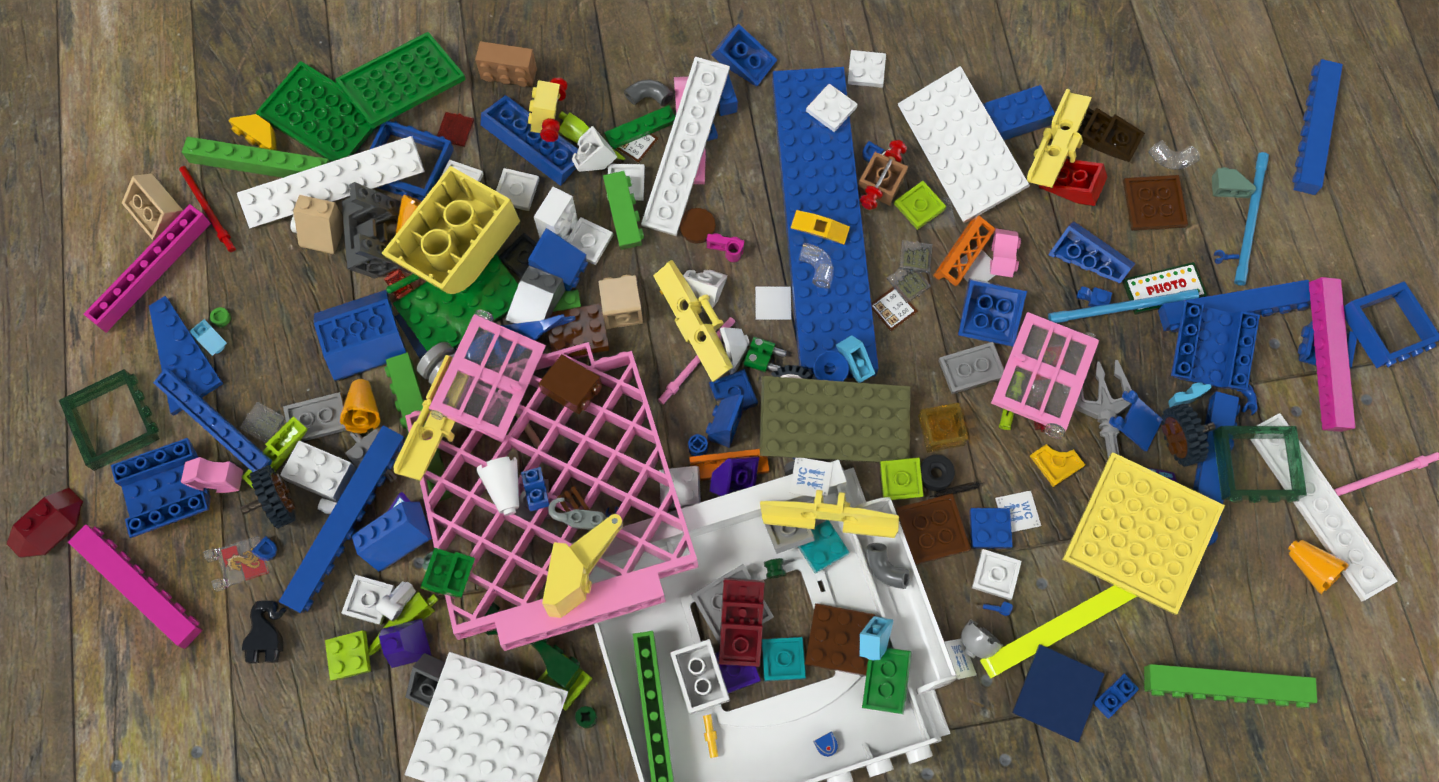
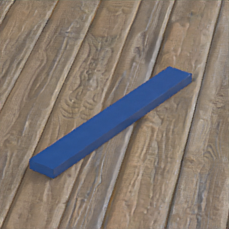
M164 368L153 382L252 472L267 465L270 466L273 462L170 369Z

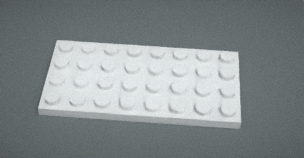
M961 66L898 103L900 110L964 224L1029 187V183Z

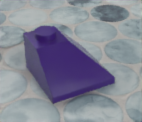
M759 457L728 458L712 472L710 492L723 496L755 486Z
M422 619L381 629L379 640L384 657L391 668L417 662L424 653L432 656Z

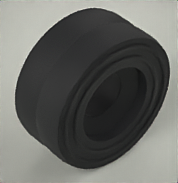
M930 455L920 465L922 485L928 490L942 491L954 479V466L943 455ZM933 468L940 469L942 476L939 478L933 477L931 470Z

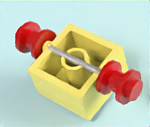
M553 78L550 82L538 80L537 87H533L532 98L534 100L530 101L529 111L532 113H529L528 124H531L530 132L540 133V137L546 142H554L559 136L560 123L555 120L557 103L565 99L568 87L567 82L562 78Z

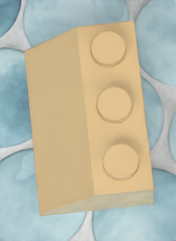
M153 174L132 176L122 204L150 238L155 240L183 210Z

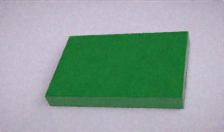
M887 648L880 660L868 659L862 708L904 715L911 651Z

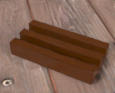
M574 486L571 487L570 491H565L562 496H557V498H564V500L568 499L575 510L579 509V507L571 497L574 494L583 509L591 511ZM565 501L560 502L566 512L571 511Z

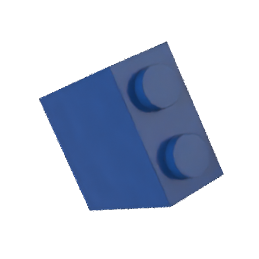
M547 228L544 230L528 259L530 266L562 278L565 291H571L572 287L576 288L580 279L578 277L581 272L584 273L588 265L585 253Z

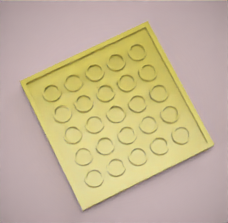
M1112 452L1062 560L1177 615L1225 505Z

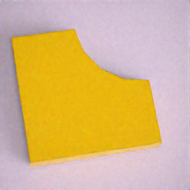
M1046 444L1030 455L1053 487L1085 466V463L1074 449L1068 452H1058Z

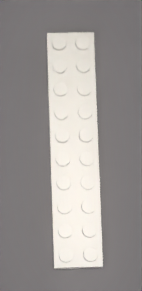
M699 57L694 58L641 226L677 236L730 66Z
M413 136L238 192L237 196L249 228H254L293 215L299 195L334 202L350 196L349 184L353 182L374 189L425 171Z
M1280 413L1245 432L1326 551L1349 564V567L1346 571L1343 570L1342 574L1361 602L1397 582L1394 575Z

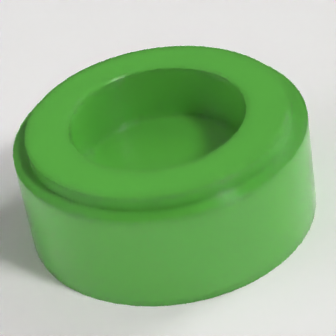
M218 307L211 312L210 320L215 326L224 327L229 324L231 315L225 308Z

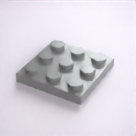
M744 564L691 594L718 643L720 641L724 578L752 580ZM764 599L762 624L774 617Z

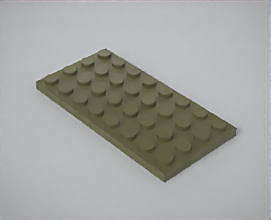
M773 376L762 377L760 456L876 463L909 458L910 386Z

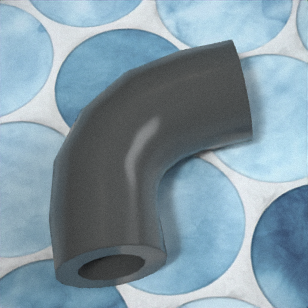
M651 79L637 81L624 90L626 98L633 105L644 98L650 97L661 106H664L671 101L674 95L667 86Z
M882 543L869 544L866 547L869 568L875 577L886 585L906 589L910 578L909 570L897 568L890 564L887 558L886 545Z

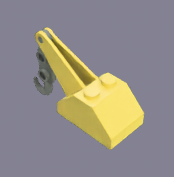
M556 498L550 503L548 512L554 520L562 521L572 528L591 531L570 547L566 543L554 542L542 601L549 617L562 618L586 600V595L590 593L592 582L589 581L590 572L623 527V521L619 515L613 514L607 518L602 512L579 509L558 513L555 511V505L563 502L564 498Z

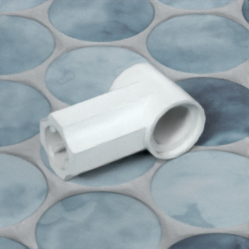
M402 581L389 596L385 595L380 600L376 610L391 621H395L407 602L414 596L416 590L409 582Z

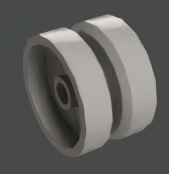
M448 342L438 343L422 357L417 366L418 373L424 379H429L428 382L432 385L445 356L454 357L455 349Z

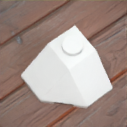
M592 126L579 138L577 143L579 149L577 153H574L572 161L579 172L602 170L611 164L617 156L612 147Z
M687 270L683 275L697 299L703 295L709 296L710 299L708 301L712 308L718 302L728 276L712 270H704L703 273Z
M723 327L720 328V341L733 366L729 373L733 374L737 371L747 354V346H750L747 335L743 334L742 329Z

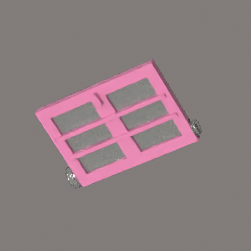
M476 310L429 406V411H432L431 416L435 419L442 420L443 417H446L503 442L546 345L493 323L494 317L484 310Z
M1027 312L991 404L1046 425L1044 432L1052 438H1063L1099 340L1095 339L1096 336L1093 333L1086 332L1083 334Z

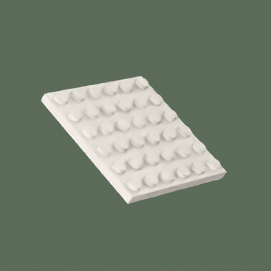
M449 652L405 775L424 782H537L568 691Z

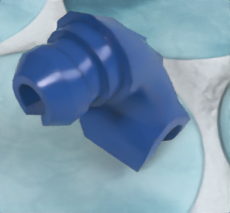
M1248 384L1247 390L1236 391L1241 392L1248 400L1241 411L1245 412L1248 408L1251 410L1250 415L1252 416L1258 409L1257 396L1253 387Z

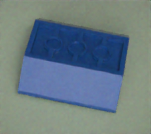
M386 290L314 313L316 333L324 359L334 381L387 364L385 359L407 353L403 339L399 334L391 309L392 304Z
M1184 300L1171 376L1182 381L1203 383V385L1211 384L1212 387L1247 390L1260 315L1243 311L1233 313L1204 307L1203 303Z
M189 438L111 465L115 483L122 487L129 518L125 519L130 538L209 510L211 496L208 488H204L201 491L181 483L185 462L199 458Z

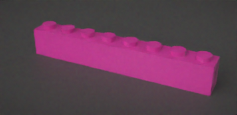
M189 204L83 315L107 333L211 223L203 213Z
M1321 277L1309 282L1314 329L1322 430L1343 432L1355 429L1342 285L1341 279Z
M88 525L83 526L68 543L178 647L185 649L203 631L198 626L200 622L191 615L188 617L184 613L186 609L178 602L174 604L170 600L172 596L164 589L160 591L156 587L158 583L150 576L146 578L143 575L145 571L139 565H132L129 562L131 558L125 552L116 550L118 546L111 539L108 538L106 540L103 537L104 532L96 526L93 528Z

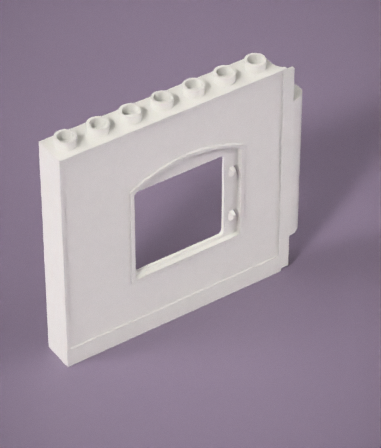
M839 460L829 462L833 463L828 497L824 499L825 504L837 505L838 494L842 492L845 493L846 502L850 503L852 508H862L897 515L890 497L866 502L854 468L844 470ZM793 474L682 508L681 510L697 557L698 568L659 579L666 602L594 624L639 781L652 782L633 633L653 631L655 636L674 782H821L827 780V782H854L851 771L866 767L869 777H873L894 770L890 758L905 753L909 764L932 757L930 745L941 742L942 736L950 734L935 689L951 684L957 677L900 522L895 538L843 533L844 523L842 521L829 520L850 553L815 574L798 547L776 554L762 520L760 501L814 503L815 497L789 493ZM676 510L668 513L678 518ZM653 518L624 526L622 530L642 538ZM816 519L815 526L821 524L826 520ZM661 522L649 543L673 554L684 536L683 531ZM615 537L601 558L624 569L636 547ZM882 543L886 545L887 558L890 564L897 568L909 570L910 578L906 589L886 585L875 577L869 568L866 547L869 544ZM688 547L685 549L681 557L690 555ZM644 551L633 571L666 561ZM782 558L784 561L782 566L786 573L794 570L801 572L813 609L816 603L875 614L876 617L893 619L887 648L912 652L904 715L862 708L866 676L835 671V676L728 712L724 711L720 704L694 714H689L670 652L701 642L690 608L691 604L695 602L691 594L742 564L746 567L752 580H766L767 568L764 567V562ZM595 566L589 576V581L593 584L617 576ZM822 580L824 592L820 591L818 581ZM710 714L714 731L717 733L718 757L710 758L708 742H705L704 737L706 731L703 716ZM832 732L837 741L838 748L834 755L826 757L818 752L813 741Z

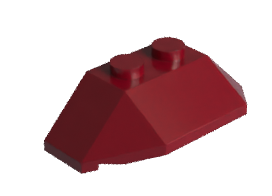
M71 488L45 496L13 524L7 545L20 558L46 555L77 527L83 501Z

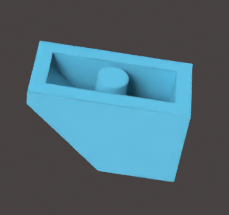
M205 319L190 330V333L212 356L215 353H220L225 348L224 345L227 344Z
M851 335L836 344L838 352L846 358L849 371L858 383L875 374L863 342Z
M873 616L860 633L861 657H866L869 660L881 659L887 650L893 619Z

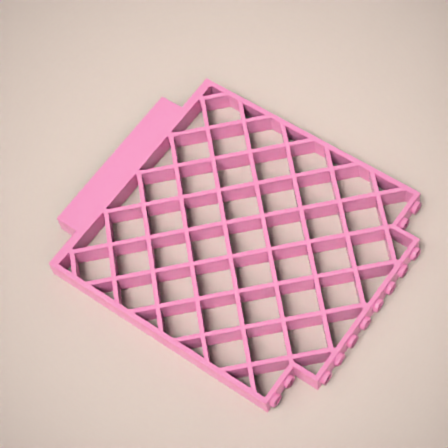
M589 342L552 353L542 354L535 370L553 366L562 354L600 376L601 383L614 390L603 407L590 402L585 411L597 417L587 433L583 435L565 426L573 413L572 410L565 406L555 421L536 412L546 395L541 393L538 384L541 378L533 375L529 384L538 389L526 407L519 405L516 414L520 415L509 434H506L503 442L497 440L502 444L492 458L494 460L507 457L511 449L514 448L532 457L524 471L538 468L541 462L561 471L562 473L549 493L547 492L549 503L561 494L570 477H573L592 487L584 499L589 509L600 492H603L622 501L621 506L616 512L622 518V521L631 506L654 517L642 538L636 537L622 529L615 537L636 547L624 569L600 558L595 566L617 577L593 583L590 593L586 595V600L562 618L549 617L542 604L543 599L534 601L547 581L551 555L543 568L521 558L534 535L552 544L554 542L566 543L570 547L572 545L570 541L578 529L568 525L560 538L540 528L549 513V506L538 509L531 522L514 514L504 516V513H499L494 504L481 498L486 489L481 478L478 479L471 492L451 483L464 462L475 467L482 465V468L487 466L485 461L470 454L483 433L473 429L460 449L441 440L438 448L455 457L441 477L426 470L420 481L434 548L446 551L456 534L475 543L476 546L469 555L475 558L471 572L486 549L506 559L505 564L493 583L470 572L468 580L488 590L473 615L455 606V597L445 595L453 634L458 640L497 629L500 645L504 651L664 603L666 601L659 579L698 568L697 557L632 351L620 352L615 356L603 357L598 361H594ZM587 349L588 352L587 355L567 356L571 352ZM589 356L591 366L575 359ZM522 359L517 363L507 364L503 375L519 381L529 359ZM629 365L620 380L603 373ZM501 367L492 369V371L499 373ZM633 376L635 377L638 389L629 385ZM469 377L456 407L457 410L460 409L474 377ZM478 380L472 394L475 393L487 399L491 390L483 387L487 383ZM501 389L497 393L494 392L491 403L487 407L482 420L491 423L501 406L507 409L510 399L507 397L510 393ZM622 394L643 403L633 421L612 412ZM445 398L443 404H448L449 400ZM414 411L409 415H405L409 432L421 411ZM646 417L651 430L641 426ZM530 420L550 429L538 449L518 440ZM605 421L627 430L615 450L594 440ZM559 434L579 443L567 464L547 454ZM635 435L656 445L646 464L624 455ZM588 449L610 458L598 478L576 469ZM659 459L664 473L654 469ZM618 463L640 473L628 494L606 483ZM521 475L518 478L519 497L525 491ZM648 477L669 487V492L659 509L636 498ZM427 480L435 484V487L433 488L431 493L429 491ZM446 490L465 499L451 522L434 513L435 506ZM565 501L571 511L574 510L572 505ZM560 502L555 505V507L565 511ZM673 502L678 518L667 513ZM475 505L495 514L481 537L461 527ZM504 520L525 530L512 552L491 543ZM661 522L683 531L684 536L673 554L649 543ZM437 524L446 528L441 538ZM688 547L690 555L681 557L685 549ZM644 551L666 561L633 571ZM516 565L537 575L524 599L502 589ZM497 595L517 605V607L485 616ZM458 616L468 622L459 624Z

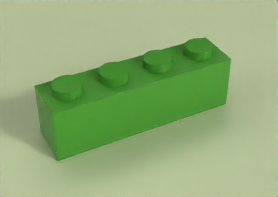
M625 171L603 175L620 250L642 245L641 239H644L642 228L638 229L637 222L640 221L638 210L634 211L633 204H636L634 193L630 194L628 188L632 186L630 176H626Z

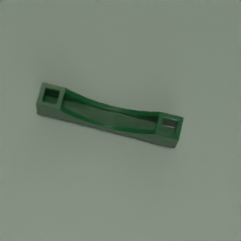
M493 602L485 616L500 612V607ZM497 629L484 632L488 636L498 635ZM547 639L530 643L541 655L546 665L548 676L569 691L583 672L579 666L580 662L572 656L568 659L562 655L564 651L558 646L554 645L551 647L546 644L548 642Z

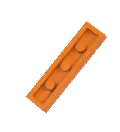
M979 215L973 218L933 276L938 280L944 277L954 286H957L996 229ZM981 225L988 230L986 236H980L979 227ZM970 240L977 241L978 247L976 250H970ZM961 254H967V264H961ZM951 268H957L958 277L956 279L949 274Z
M760 449L689 457L690 466L699 467L700 481L711 480L712 472L728 458L757 456L759 457L757 474L769 473L768 457L760 456Z

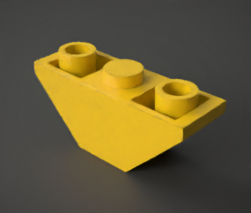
M257 114L233 117L228 120L232 126L231 130L238 136L243 135L251 145L256 144L259 146L258 148L277 151L274 129L270 123Z
M796 210L791 229L844 245L850 226L823 216Z

